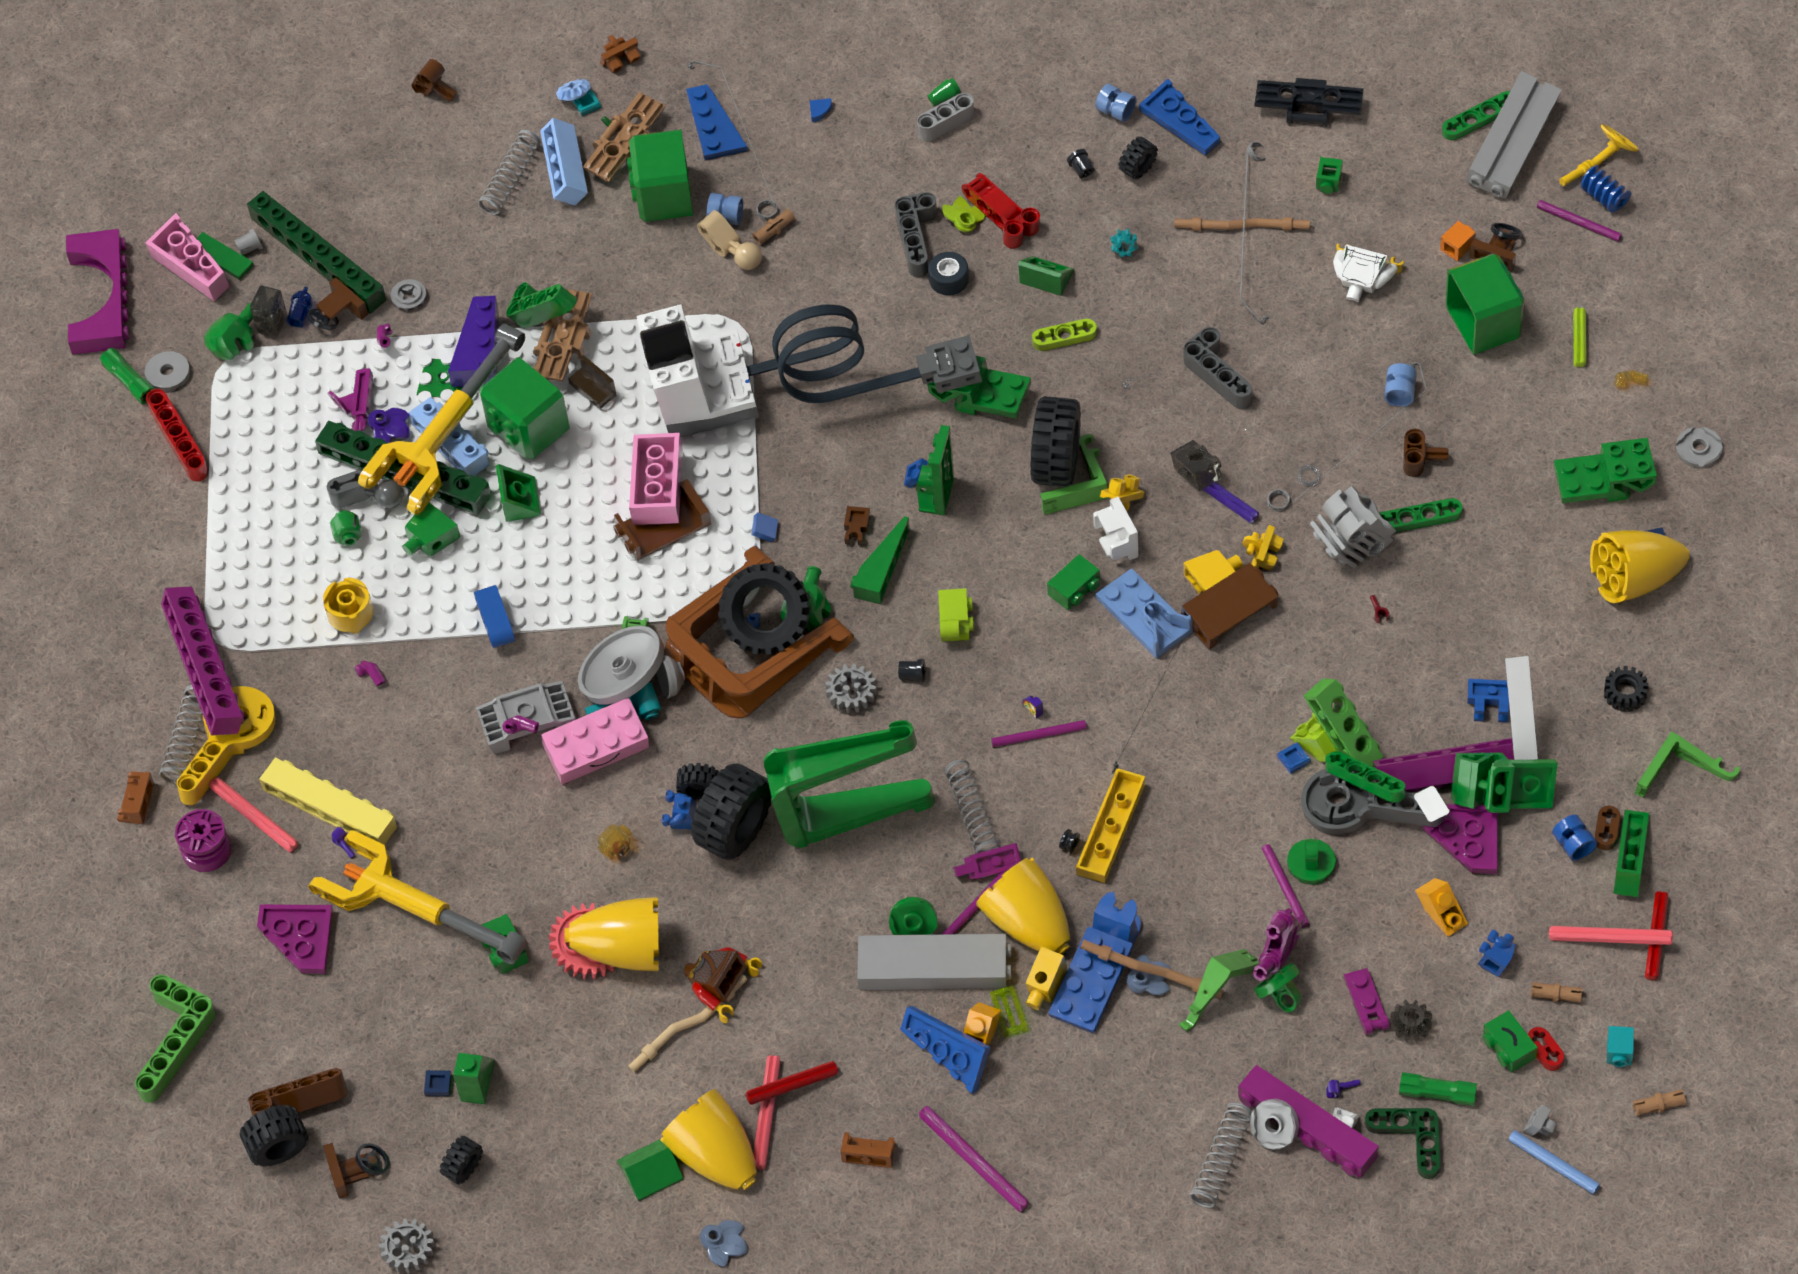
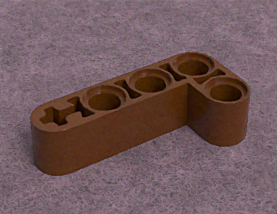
M334 1068L256 1092L248 1098L252 1116L269 1107L278 1105H290L295 1107L299 1113L340 1100L348 1095V1089L342 1070Z

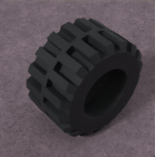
M278 1105L260 1111L243 1124L244 1126L241 1127V1133L239 1134L251 1162L256 1166L260 1165V1167L274 1166L293 1158L305 1148L309 1141L308 1133L297 1109L290 1105Z

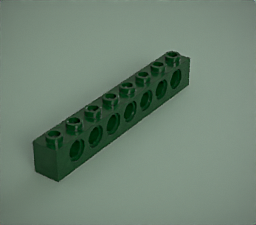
M262 191L247 203L250 217L255 223L329 282L334 278L341 281L365 302L369 314L387 301L382 284L266 192Z
M329 420L315 440L318 454L359 470H363L383 444H387L381 438H373L360 430L355 431L347 428L342 423H334ZM396 459L382 479L394 480L393 478L402 468L403 464L399 463L398 459ZM437 461L442 486L433 496V499L478 516L491 496L489 483L482 477H474L461 469H454L446 466L443 462ZM415 472L407 484L402 487L414 490L424 475Z

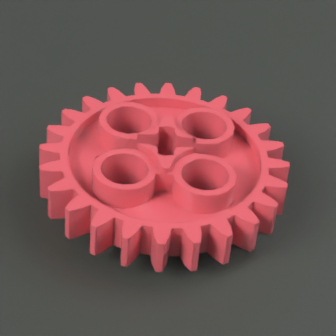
M581 903L580 910H577L574 905L571 907V913L564 910L563 918L556 917V924L551 926V932L553 933H549V941H552L549 943V950H554L552 958H558L557 966L565 964V973L572 969L573 977H576L580 972L583 979H586L587 974H591L592 978L596 979V973L598 972L603 977H605L606 969L614 972V966L585 957L575 950L569 949L567 946L570 943H565V928H569V923L579 916L595 909L594 903H591L589 909H586L584 903Z

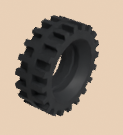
M770 563L751 565L735 574L722 590L723 593L718 603L720 604L718 616L721 618L723 625L721 627L729 635V640L739 645V648L742 650L751 651L752 654L766 655L783 651L801 637L808 625L809 613L811 612L809 593H806L804 583L795 576V573L784 569L781 565H772ZM758 587L776 589L786 601L787 613L785 619L778 627L772 630H760L753 627L744 615L743 605L745 599L752 590Z

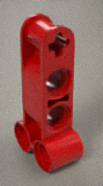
M978 173L974 180L961 186L965 197L1003 231V243L1006 247L1011 249L1018 248L1023 242V235L1033 236L1038 233L1040 228L1039 211L1032 207L1025 209L1019 207L984 174Z

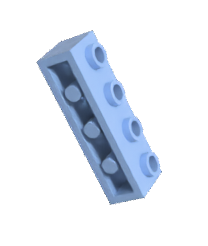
M552 118L540 130L553 198L571 205H577L586 196L588 191L575 127L573 124Z
M429 397L409 412L412 425L422 434L443 407V404L440 402L436 403ZM460 423L438 450L456 469H461L472 476H475L489 466L487 457L489 453L483 444H478L471 432L464 430Z

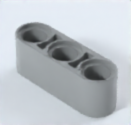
M968 93L958 94L918 116L917 130L919 138L923 141H932L971 120L974 117L973 97Z

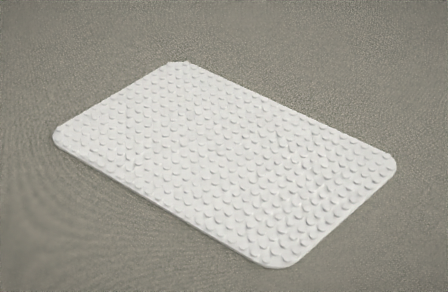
M719 314L685 316L693 341L737 329L747 366L753 365V350L749 335L738 322ZM638 320L586 323L591 330V336L589 340L583 339L584 356L614 380L617 396L599 409L569 384L568 378L581 368L578 356L573 353L563 382L548 380L564 396L570 429L536 458L526 459L487 427L479 389L472 398L473 406L459 423L464 430L471 432L478 444H483L488 450L489 466L474 477H482L489 483L491 496L478 516L432 498L430 503L458 525L460 538L433 556H427L420 549L412 556H409L403 550L402 545L408 541L405 525L414 516L413 513L407 510L409 496L413 490L402 487L404 493L403 500L397 507L391 509L381 507L374 496L343 508L334 507L330 502L327 492V483L333 478L359 469L318 454L315 440L328 420L334 423H342L347 428H352V423L355 420L351 417V412L349 414L345 413L334 404L327 393L332 391L339 398L354 393L355 374L360 369L370 368L373 372L369 414L374 410L386 411L390 408H400L409 413L429 397L436 403L440 402L444 405L453 394V391L450 389L443 390L440 394L441 398L432 397L428 391L416 394L419 383L421 385H428L432 381L429 373H422L423 367H427L432 363L431 358L441 359L444 365L451 364L461 332L388 337L390 345L385 348L378 345L377 338L265 346L252 348L247 351L241 350L240 355L234 356L232 360H225L215 373L212 384L204 610L206 624L208 628H211L212 637L218 644L232 651L249 653L488 636L475 600L474 591L496 585L513 634L622 626L624 616L640 620L649 618V624L666 623L669 616H672L741 568L747 561L744 557L745 551L753 546H757L760 549V538L751 535L753 517L757 512L759 513L755 418L681 437L683 448L681 482L686 479L689 480L709 510L711 525L649 556L637 560L633 553L629 554L624 546V539L622 537L618 538L613 528V525H615L614 515L618 513L623 522L631 518L629 503L633 436L668 433L653 389L647 359L648 355L641 337ZM544 326L526 329L515 328L525 333L524 344L517 352L511 349L497 365V373L518 357L534 369L538 357L533 354V350L538 345ZM552 329L548 341L549 343L552 342L554 339L556 330ZM442 373L440 378L445 379L447 374ZM750 376L754 393V376ZM450 378L445 383H451ZM410 416L405 421L409 428V438H391L390 443L396 441L416 442L420 437L421 433L412 425ZM376 418L378 421H383L381 418ZM365 419L367 425H365L366 428L363 432L373 437V430L368 424V419ZM439 451L436 452L437 461L456 469ZM498 464L535 476L541 510L539 516L506 522L496 471ZM381 478L377 484H380L384 479ZM348 510L357 514L361 522L362 537L351 546L337 543L332 535L330 521L340 511ZM343 578H355L362 581L369 591L374 609L371 621L361 632L356 634L339 631L330 625L324 608L323 594L326 588L335 581L337 583L344 581ZM759 587L747 595L743 608L752 602L759 592Z

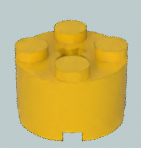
M343 578L344 581L338 583L335 581L326 588L323 594L324 608L330 625L339 631L356 634L361 632L371 621L374 609L366 585L355 578Z

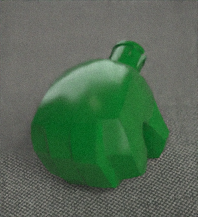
M248 303L239 316L227 313L217 319L203 337L207 349L215 357L222 360H232L234 356L240 355L235 339L243 350H251L253 348L251 337L254 332L249 324L259 314V310L256 309L257 307Z
M815 566L807 567L803 582L806 593H809V606L811 607L808 618L809 622L803 632H812L823 625V618H828L831 613V606L828 603L825 592L817 586L822 571ZM785 599L780 612L782 621H784L787 613Z

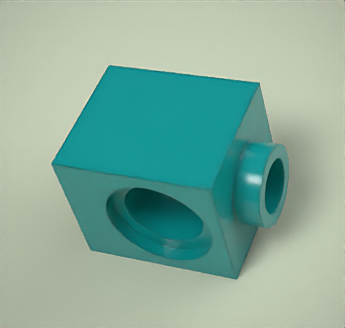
M1608 1026L1607 1064H1612L1616 1067L1632 1065L1634 1027Z

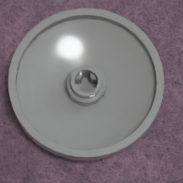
M631 626L609 635L591 650L581 665L578 674V686L581 692L589 701L596 704H612L632 696L642 689L659 669L664 656L662 640L654 630L646 626Z

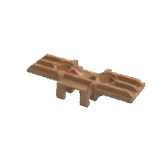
M639 92L624 113H621L620 116L614 115L611 119L612 123L599 140L594 141L592 145L595 151L585 163L583 169L610 182L626 159L631 157L629 140L634 135L648 134V130L664 110L665 105ZM634 117L642 120L640 124H632L630 121ZM620 128L621 131H619L613 141H609L611 137L614 135V133L617 131V129Z
M566 289L577 298L575 306L568 312L574 314V317L570 320H565L563 315L543 322L544 327L538 345L533 350V354L538 357L534 369L547 380L563 382L572 354L575 353L579 360L585 354L582 342L583 339H590L591 330L588 324L583 321L592 298V293ZM552 329L556 330L554 339L549 343Z

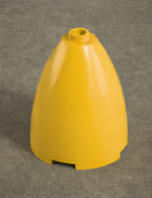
M1638 530L1611 531L1601 533L1602 535L1598 540L1593 541L1590 551L1591 573L1596 572V576L1601 584L1598 590L1602 597L1610 603H1618L1648 594L1669 582L1686 566L1690 554L1689 550L1682 543L1661 534Z
M1025 858L1014 865L993 885V890L989 887L977 900L976 905L996 926L1025 946L1036 951L1044 947L1061 955L1069 949L1068 943L1071 939L1065 911L1052 883L1033 858Z
M658 897L622 900L593 909L569 923V928H565V943H570V948L581 955L609 966L638 971H659V961H654V957L659 955L658 911H653V908H658Z
M712 1089L698 1098L699 1104L695 1103L686 1111L683 1110L662 1132L663 1137L660 1140L675 1156L702 1176L736 1190L743 1188L747 1190L756 1182L754 1177L757 1174L750 1142L731 1106L717 1089Z

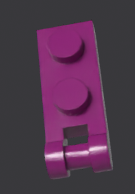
M1368 968L1344 974L1346 986L1365 1035L1372 1034L1373 1030L1380 1028L1381 1030L1389 1029L1390 1025L1387 1015L1383 1010ZM1373 1016H1376V1017H1377V1019L1372 1020V1021H1370V1019H1368L1369 1017H1373Z

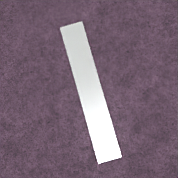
M1529 657L1506 658L1514 760L1538 759Z

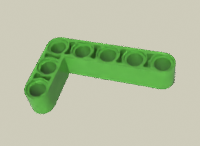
M157 975L151 979L150 989L158 1004L181 1016L135 1080V1086L140 1098L148 1103L156 1101L161 1096L216 1016L212 1001L208 996L166 975ZM163 988H167L166 990H164V991H162V992H158L159 990H161V989H163ZM187 998L185 1001L179 1002L181 999ZM207 1008L205 1011L199 1012L201 1009ZM180 1047L179 1049L172 1051L173 1048ZM166 1066L163 1070H158L160 1067ZM147 1086H152L150 1089L144 1090Z

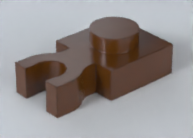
M847 506L844 521V530L847 531L844 538L845 544H850V539L856 537L858 538V545H863L862 532H868L870 508Z

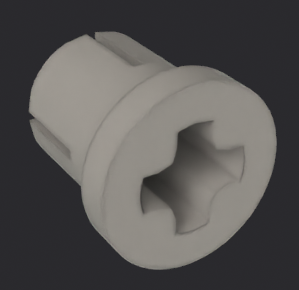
M253 228L249 230V233L234 240L241 255H245L257 248L259 250L263 248Z

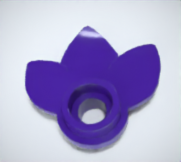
M390 408L386 411L374 410L369 414L368 424L373 430L374 438H381L390 443L391 438L404 439L410 436L409 428L405 423L410 416L407 411L400 408ZM376 418H381L383 421H378Z

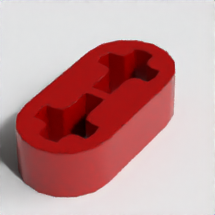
M1542 1027L1532 1028L1528 1036L1533 1042L1534 1036L1538 1038L1543 1037L1544 1046L1539 1041L1534 1042L1538 1047L1537 1059L1547 1070L1555 1071L1560 1069L1564 1063L1562 1049L1546 1029ZM1547 1051L1551 1054L1552 1057L1557 1056V1062H1554L1553 1060L1548 1061Z

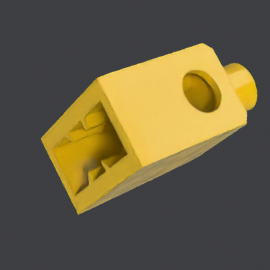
M1215 550L1185 561L1183 563L1184 576L1200 594L1201 591H1206L1243 567V563L1238 555H1234L1226 560L1220 551Z
M1044 947L1040 948L1026 981V987L1030 994L1026 1001L1027 1006L1039 1010L1043 1000L1052 1003L1068 971L1064 955Z

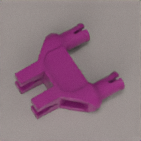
M1287 908L1285 911L1278 910L1272 916L1271 922L1266 929L1268 937L1264 950L1260 954L1259 964L1253 971V976L1257 980H1265L1269 974L1277 973L1285 964L1298 942L1299 935L1296 934L1304 923L1305 915L1300 914L1299 917H1295L1292 915L1293 910Z

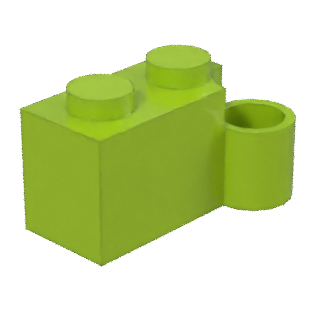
M966 588L938 590L941 642L970 640L969 631H974L973 617H968V611H973L972 597H967Z

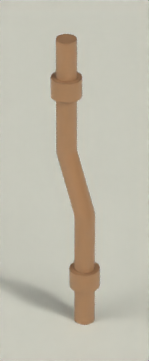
M1202 217L1175 219L1174 227L1192 228V231H1201L1202 229H1242L1244 219L1232 221L1202 220ZM1283 217V219L1251 218L1245 219V228L1268 227L1292 231V229H1310L1311 221L1293 220V217Z
M1083 939L1080 949L1098 955V958L1104 961L1111 960L1137 971L1168 978L1191 987L1194 992H1198L1202 978L1199 977L1195 979L1166 967L1138 961L1112 950V947L1104 944L1100 946ZM1221 989L1215 997L1220 999L1224 990Z

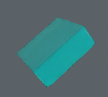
M592 89L588 90L584 96L572 100L581 116L601 108V104Z

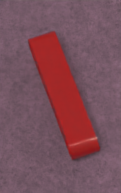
M161 389L151 390L146 396L151 415L188 477L193 481L204 480L208 476V469L203 454L167 394Z

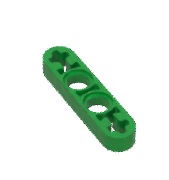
M1510 91L1502 92L1446 120L1442 125L1443 137L1447 140H1457L1495 121L1501 110L1500 106L1501 108L1503 107L1504 100L1507 99ZM1493 109L1495 113L1488 115L1484 113V110ZM1467 118H1474L1477 122L1468 124L1465 120ZM1448 128L1456 129V131H1455V132H1453L1452 130H1449V131H1448Z
M1449 498L1384 511L1379 514L1396 530L1395 533L1456 521L1462 515V504L1457 499ZM1448 507H1452L1455 510V512L1451 513V511L1448 510ZM1432 511L1435 513V516L1433 518H1425L1423 513ZM1408 515L1413 520L1409 523H1404L1400 518ZM1393 518H1396V525H1394Z
M1334 751L1326 755L1325 769L1330 774L1390 802H1399L1405 798V783L1342 752ZM1351 771H1360V773H1350V772H1351ZM1371 780H1379L1380 782L1372 783V782H1369V781H1371Z

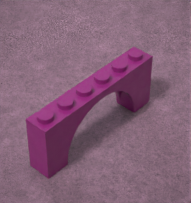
M119 229L66 235V254L70 265H86L97 268L107 274L113 281L112 293L106 304L97 313L80 322L68 324V344L72 355L106 351L109 348H126V340H129L128 326H125V322L129 321V315L124 305L128 304V294L124 290V286H128L126 272L124 273L123 268H127L126 255H123V251L127 250L126 239L121 237Z

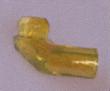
M1634 370L1619 372L1615 375L1614 385L1625 388L1627 381L1646 385L1648 374Z

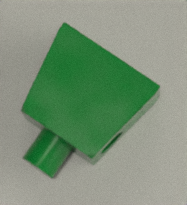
M429 502L420 514H414L405 525L408 541L402 545V548L409 556H412L419 549L427 556H433L460 538L458 525Z

